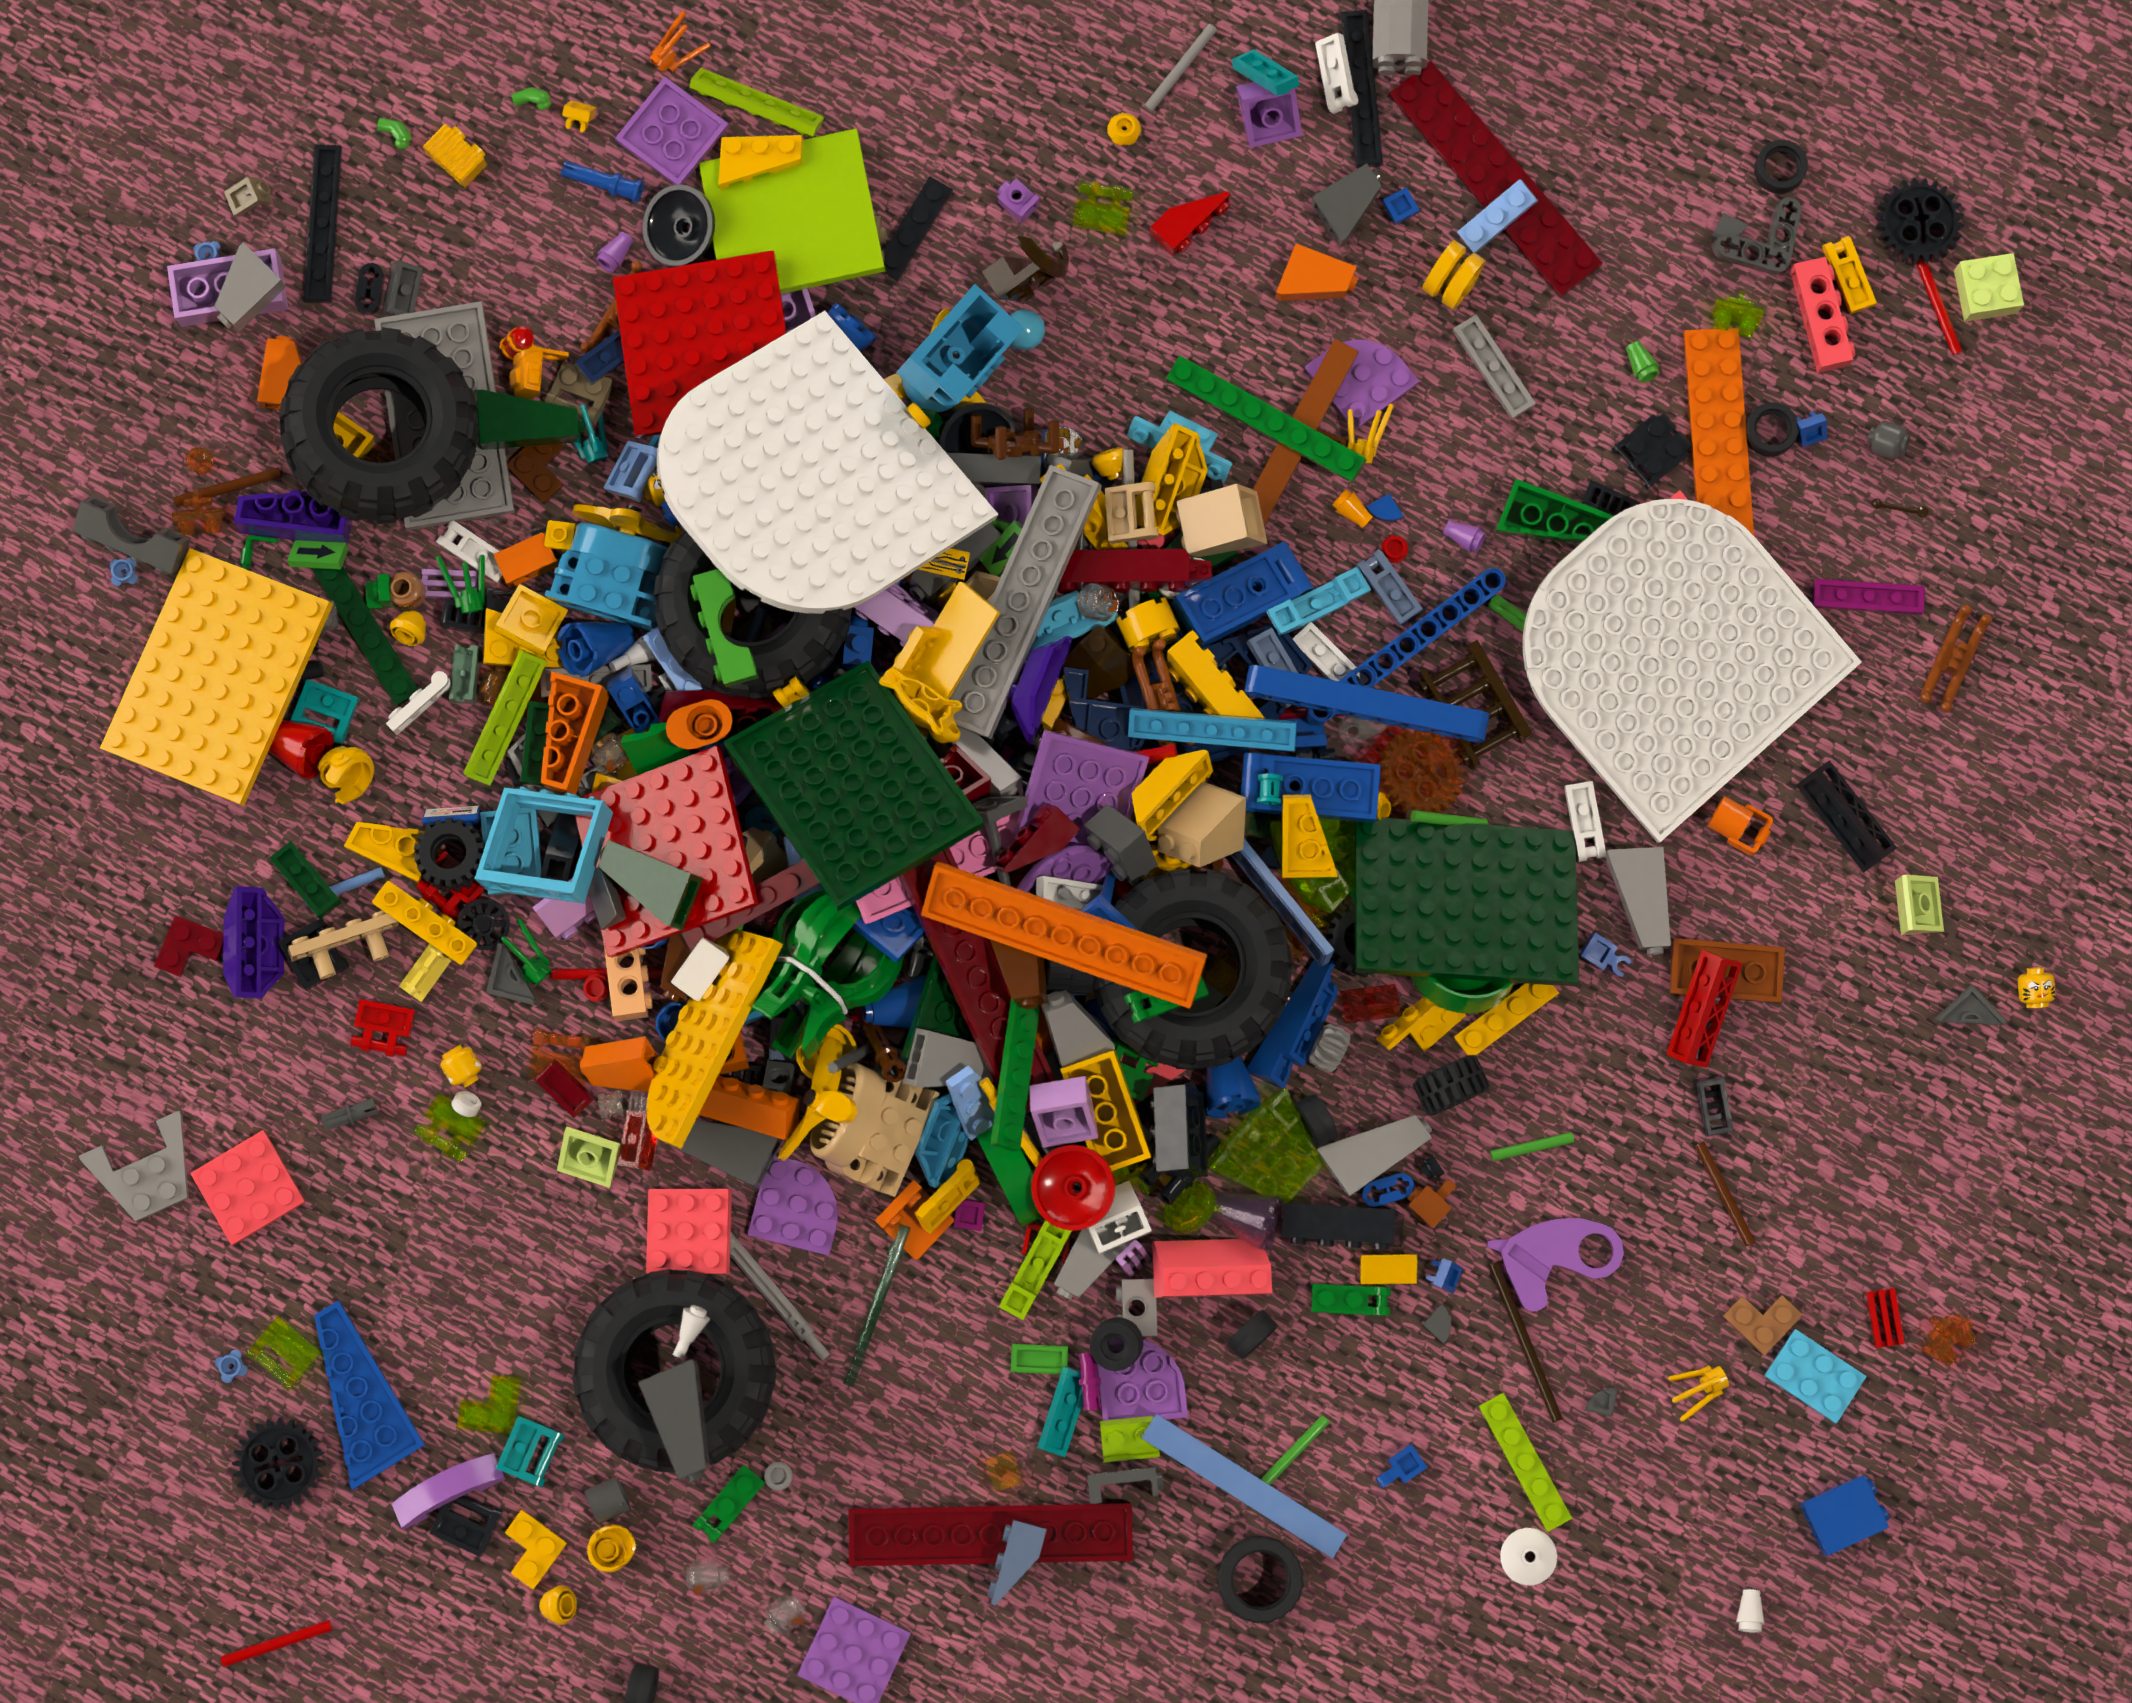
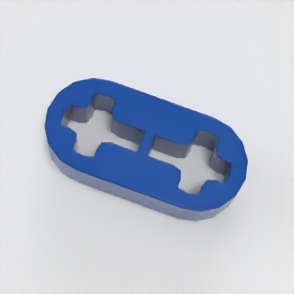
M1404 1173L1370 1182L1363 1188L1362 1199L1370 1207H1380L1402 1200L1413 1192L1414 1182L1410 1176ZM1398 1178H1401L1402 1182H1408L1409 1184L1405 1188V1194H1401L1400 1190L1390 1192L1389 1187L1395 1186ZM1371 1187H1375L1376 1191L1386 1190V1194L1379 1196V1202H1374L1373 1199L1367 1198Z

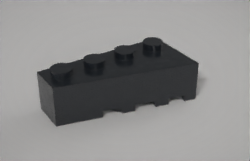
M1284 1203L1282 1237L1290 1239V1244L1306 1245L1307 1240L1317 1241L1318 1246L1334 1247V1242L1345 1243L1346 1248L1361 1249L1362 1245H1373L1375 1250H1390V1247L1402 1248L1404 1214L1397 1210Z

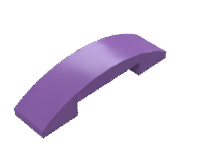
M495 1454L481 1456L451 1467L418 1484L392 1503L401 1528L404 1530L428 1518L427 1513L475 1489L481 1492L505 1480L503 1472L496 1469L498 1460Z

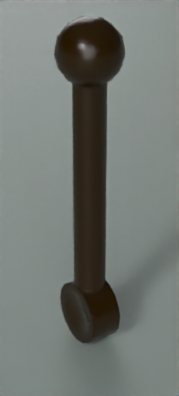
M1878 498L1874 499L1871 503L1875 509L1881 507L1915 513L1919 517H1926L1928 515V509L1924 506L1917 509L1885 503Z

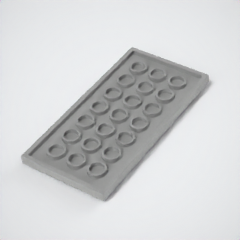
M482 301L374 319L376 331L382 330V327L400 329L401 333L414 338L421 336L437 345L438 351L445 357H451L462 370L467 385L473 391L476 404L477 390L497 392ZM385 390L396 461L408 455L418 446L425 433V424L419 410L410 400L399 393ZM478 429L476 452L471 467L465 473L460 486L448 499H443L437 503L432 511L417 518L413 516L405 517V528L413 530L449 524L451 521L461 522L515 513L505 448L483 450L480 444Z

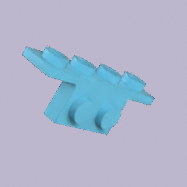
M1170 410L1160 427L1138 416L1133 418L1127 437L1151 449L1155 448L1173 423L1198 433L1200 437L1199 443L1208 469L1206 476L1214 480L1222 479V483L1226 481L1232 462L1210 452L1217 439V433Z
M1077 590L1051 601L1027 659L1031 650L1067 635L1072 637V639L1079 638L1099 625H1109L1119 617L1117 611L1109 612L1107 609L1108 607L1112 608V606L1106 603L1086 612L1081 594Z

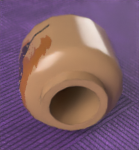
M410 572L397 573L390 579L392 603L405 610L415 609L422 604L425 599L426 589L421 579Z

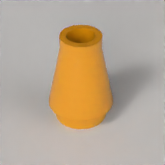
M1345 489L1332 504L1336 508L1335 512L1361 528L1373 517L1354 491L1351 493Z

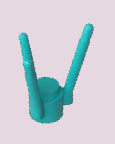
M581 404L580 409L589 439L583 442L585 447H582L579 442L573 443V445L577 449L580 459L586 458L587 463L592 464L608 458L606 451H609L606 442L603 411L598 420L599 440V437H595L586 406Z

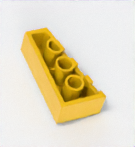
M1193 630L1167 651L1166 665L1171 679L1175 683L1180 682L1186 688L1184 690L1185 694L1192 702L1196 703L1198 701L1204 708V714L1265 719L1243 690L1236 692L1234 689L1236 684L1226 670H1218V665L1214 660L1215 656L1208 648L1206 650L1200 648L1196 643L1199 637Z

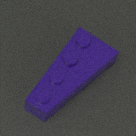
M293 490L290 493L275 494L274 492L239 496L234 523L240 534L288 540L344 542L348 546L352 520L339 516L336 510L327 505L321 506L307 494V491Z

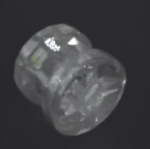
M621 1089L615 1090L611 1094L605 1092L598 1093L602 1120L608 1119L613 1115L625 1117Z

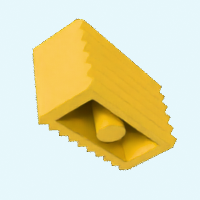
M444 124L427 141L423 148L429 157L466 188L487 166L483 158L486 154L476 144L470 146L464 141L466 136L456 126L451 129L447 124Z

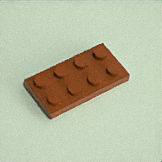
M1680 938L1672 939L1669 994L1686 996L1701 950H1706L1743 963L1731 1000L1782 1003L1785 947ZM1727 965V967H1726V970H1725V973H1724V979H1725V978L1728 976V974H1729V971H1730V968H1731L1730 965ZM1719 993L1716 998L1720 999L1721 994Z

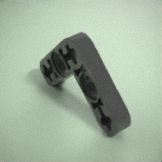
M1786 197L1776 204L1766 244L1731 233H1725L1713 242L1712 250L1714 255L1721 260L1768 274L1782 273L1789 267L1801 216L1800 203L1793 197ZM1789 205V209L1794 211V213L1790 214L1787 217L1786 223L1782 221L1786 217V211L1782 208ZM1778 229H1783L1787 232L1788 241L1786 243H1782L1776 238V231ZM1727 241L1728 247L1734 249L1724 252V247L1721 244ZM1747 247H1752L1757 251L1758 257L1755 261H1751L1746 257L1745 250ZM1776 255L1779 256L1778 260L1782 262L1778 267L1775 266L1774 261L1769 260Z

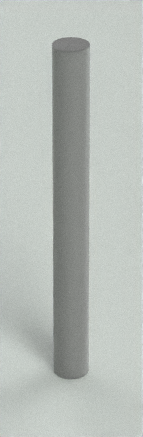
M1208 24L1145 103L1144 108L1151 113L1154 111L1215 34L1217 29L1213 25Z

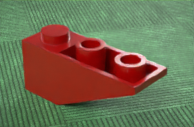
M1226 191L1169 208L1150 227V235L1172 256L1178 251L1183 253L1192 244L1190 239L1196 233L1202 235L1210 227L1211 223L1209 221L1216 214L1220 217L1228 210L1231 193Z

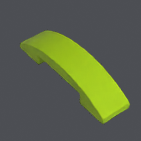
M1045 1220L1018 1273L1003 1297L999 1308L1024 1320L1072 1230L1058 1228Z

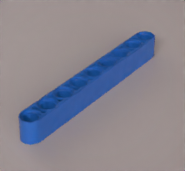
M1497 568L1485 570L1343 677L1339 682L1373 688L1496 595L1505 585L1504 573ZM1485 577H1493L1497 584L1496 588H1489L1485 583ZM1469 592L1473 594L1475 604L1465 602L1464 593ZM1450 609L1454 614V620H1446L1442 615V610ZM1421 625H1429L1433 630V635L1427 637L1422 634ZM1400 641L1410 643L1412 648L1410 653H1405L1400 649ZM1379 657H1385L1389 660V669H1383L1379 666ZM1357 673L1367 675L1369 679L1368 685L1358 683L1356 679ZM1306 708L1305 711L1307 721L1315 726H1321L1337 715L1326 712L1324 718H1319L1314 714L1313 709Z
M1249 665L1244 690L1246 695L1473 742H1485L1490 715L1481 710L1260 665Z

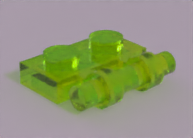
M1091 181V183L1080 182L1078 192L1089 194L1088 201L1077 199L1072 227L1125 236L1130 208L1122 207L1120 203L1121 200L1132 201L1133 190L1123 189V186L1115 185V187L1099 185V182ZM1097 195L1113 198L1112 205L1096 202Z
M438 1093L424 1115L433 1121L432 1125L428 1129L418 1124L414 1133L421 1137L422 1142L425 1144H432L442 1150L443 1155L449 1159L453 1157L462 1162L467 1153L458 1148L462 1141H465L472 1146L487 1122L478 1116L466 1117L457 1113L452 1107V1100ZM441 1127L454 1135L450 1142L438 1135Z

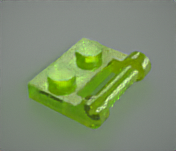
M277 1316L248 1350L246 1356L253 1361L255 1359L282 1382V1387L289 1392L322 1352L285 1320ZM266 1345L295 1368L291 1374L286 1372L262 1351Z

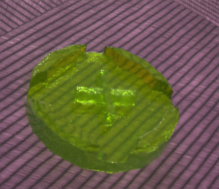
M1193 1181V1186L1184 1189L1172 1205L1166 1204L1164 1210L1166 1223L1177 1233L1188 1234L1197 1231L1207 1223L1215 1210L1216 1196L1214 1191L1205 1183Z

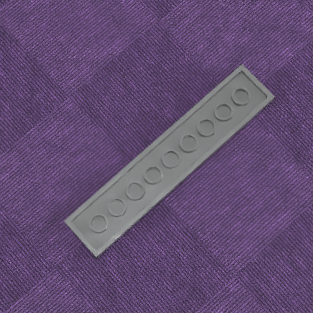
M1053 465L1049 466L990 601V604L1000 612V615L949 700H957L962 703V709L954 714L958 727L992 739L1009 700L1008 696L1012 684L1017 681L1022 666L1027 659L1102 487L1100 483Z

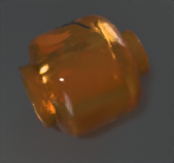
M495 666L494 670H486L484 672L478 691L479 696L483 698V703L490 706L495 705L510 669Z

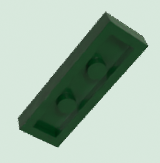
M529 701L520 784L544 786L541 783L547 737L545 730L549 716L548 703Z
M291 841L269 857L320 920L342 903Z

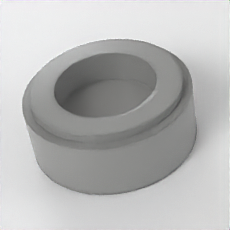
M775 1462L767 1467L764 1479L771 1489L784 1490L792 1483L793 1472L787 1464Z

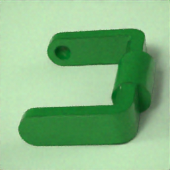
M254 535L248 536L245 548H242L240 565H242V568L248 570L249 566H251L253 541L278 544L279 540Z

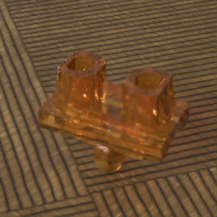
M194 490L193 498L184 499L183 501L184 507L193 506L194 509L176 510V513H172V521H177L181 534H196L195 520L202 519L205 520L206 533H220L223 527V517L226 516V507L203 508V506L212 505V497H202L200 490Z
M1955 1314L1952 1318L1946 1316L1941 1322L1936 1318H1932L1929 1324L1933 1330L1927 1335L1930 1340L1921 1349L1928 1356L1946 1366H1950L1957 1359V1354L1951 1348L1957 1342L1966 1348L1976 1340V1336L1971 1329L1974 1325L1969 1319H1964L1959 1314Z

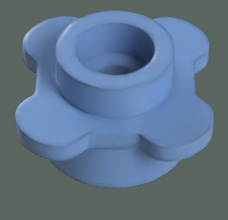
M216 241L196 244L194 246L196 261L219 258L220 244Z
M127 558V560H112L109 565L113 576L111 578L112 584L115 586H120L122 583L135 584L138 581V576L135 573L137 562L131 558ZM125 569V570H126V573H125V574H122V573H121L122 570Z
M232 1350L230 1355L218 1357L215 1360V1366L222 1374L221 1379L223 1382L230 1383L233 1378L247 1374L248 1367L243 1364L240 1351ZM230 1364L234 1365L233 1369L229 1368Z

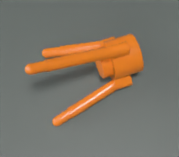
M681 11L659 45L652 51L653 54L649 57L652 63L663 73L668 69L673 73L680 65L711 47V44L707 43L677 61L674 60L677 54L671 48L687 30L688 26L683 25L672 38L671 36L686 15V11Z

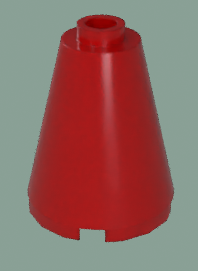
M282 720L268 752L299 776L312 779L320 773L317 766L321 758L328 751L332 750L333 734L324 726Z

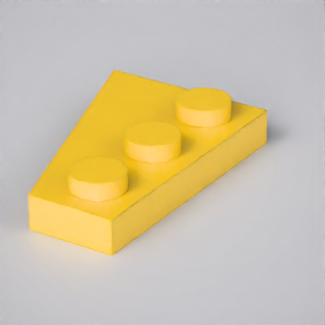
M802 135L722 137L719 169L720 190L728 188L729 184L741 180L743 182L753 180L754 176L766 172L772 174L801 165L803 154Z

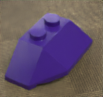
M1068 635L1031 650L1029 658L1026 659L1020 672L1022 676L1019 683H1013L1008 697L1012 699L1011 710L1027 743L1032 745L1071 647L1072 637Z
M235 886L224 915L223 974L234 998L261 999L284 974V952L278 943L284 939V917L267 896L264 888Z

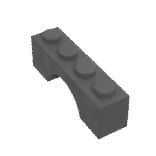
M94 495L80 502L72 530L81 534V537L85 540L97 541L106 545L105 547L110 551L127 554L132 560L150 564L157 571L165 574H172L181 568L191 537L167 527L157 532L151 538L135 536L122 525L118 516L117 505Z

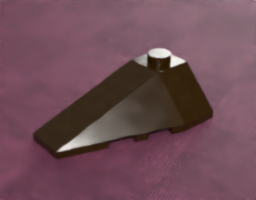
M1104 625L1097 626L1067 655L1063 668L1089 670L1086 699L1089 700L1122 687L1136 675L1132 654L1112 630ZM1061 670V673H1060V675H1059V678H1060V679H1063V677H1062V670ZM1066 700L1061 712L1069 709L1068 700Z

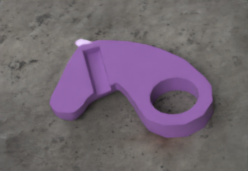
M1582 1218L1545 1221L1521 1231L1509 1240L1488 1241L1489 1248L1501 1252L1505 1270L1524 1309L1530 1312H1536L1547 1305L1545 1284L1553 1265L1566 1268L1590 1279L1608 1277L1618 1269L1624 1255L1622 1240L1611 1227ZM1599 1234L1609 1241L1612 1248V1256L1604 1267L1591 1268L1581 1260L1579 1245L1587 1235Z

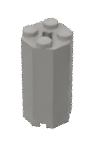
M1374 0L1373 67L1378 68V74L1385 76L1393 75L1394 72H1405L1406 75L1410 76L1420 75L1421 69L1427 67L1428 0Z

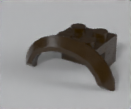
M1018 236L1015 240L1032 260V263L1027 265L1024 259L1003 256L982 271L998 299L1025 302L1034 296L1033 291L1040 286L1045 287L1056 278L1064 277L1067 274L1069 255L1065 243L1058 241L1051 243L1057 259H1054L1047 255L1032 238Z

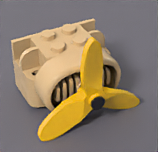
M829 1037L820 1050L811 1089L804 1096L803 1102L805 1105H808L806 1114L782 1147L777 1158L785 1161L812 1129L810 1136L811 1151L816 1157L825 1160L826 1166L831 1172L868 1189L895 1197L940 1093L923 1087L904 1084V1078L894 1083L887 1082L882 1075V1070L869 1069L857 1063H853L836 1073L829 1072L828 1064L843 1056L841 1042L833 1037Z

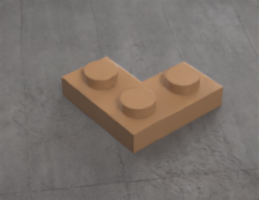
M1783 1295L1763 1315L1741 1296L1722 1317L1765 1356L1803 1314Z

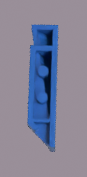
M1313 960L1284 1007L1277 1023L1268 1033L1247 1067L1249 1074L1280 1089H1285L1293 1063L1304 1067L1338 994L1337 984L1331 982V971L1335 966L1333 960H1330L1322 967Z

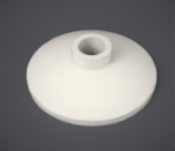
M1523 1528L1510 1534L1503 1543L1500 1557L1501 1564L1505 1573L1515 1582L1523 1585H1536L1548 1579L1553 1573L1557 1563V1551L1553 1541L1544 1532L1534 1528ZM1528 1551H1532L1535 1555V1559L1532 1562L1525 1560V1554Z

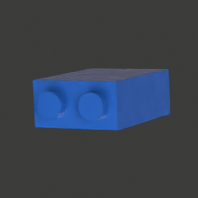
M1865 1475L1856 1476L1799 1503L1824 1556H1829L1889 1528L1887 1523L1890 1520L1888 1512L1883 1504H1878L1874 1496L1877 1494L1876 1487L1870 1478L1866 1479Z

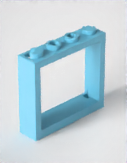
M521 786L520 789L504 787L475 880L486 890L584 904L613 811L605 804V801L597 800L594 796L585 799L572 793H565L563 796L556 795L548 790L534 792ZM520 807L592 817L572 882L499 872Z

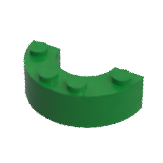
M1411 976L1417 989L1429 1001L1448 1011L1463 1014L1484 1012L1497 1006L1508 996L1514 985L1511 982Z
M992 1125L984 1133L976 1137L1023 1228L1043 1218L1034 1204L1031 1191L1032 1178L1036 1168L1035 1166L1029 1167L1025 1159L1027 1154L1022 1147L1020 1151L1013 1152L990 1145Z

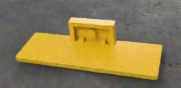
M959 582L933 627L916 626L911 631L906 645L896 656L893 667L903 676L918 680L932 688L943 698L949 699L999 617L1000 612L965 582ZM894 691L893 695H894V697L896 698V700L898 701L897 696H896L895 691ZM914 723L925 739L929 733L928 729Z

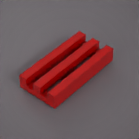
M1895 1288L1866 1292L1875 1348L1905 1344ZM1885 1295H1889L1896 1340L1892 1339ZM1877 1296L1879 1298L1886 1341H1881L1874 1297Z

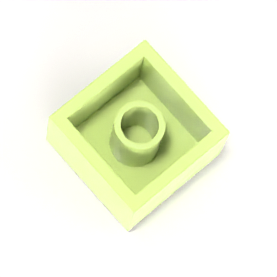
M2014 253L1961 261L1954 269L1964 322L2017 314L2024 306Z

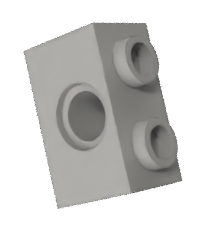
M1154 1279L1122 1280V1286H1116L1117 1303H1122V1314H1118L1117 1317L1132 1321L1139 1328L1143 1337H1157L1156 1298H1154ZM1138 1300L1144 1304L1145 1311L1141 1316L1130 1314L1128 1306L1132 1301Z

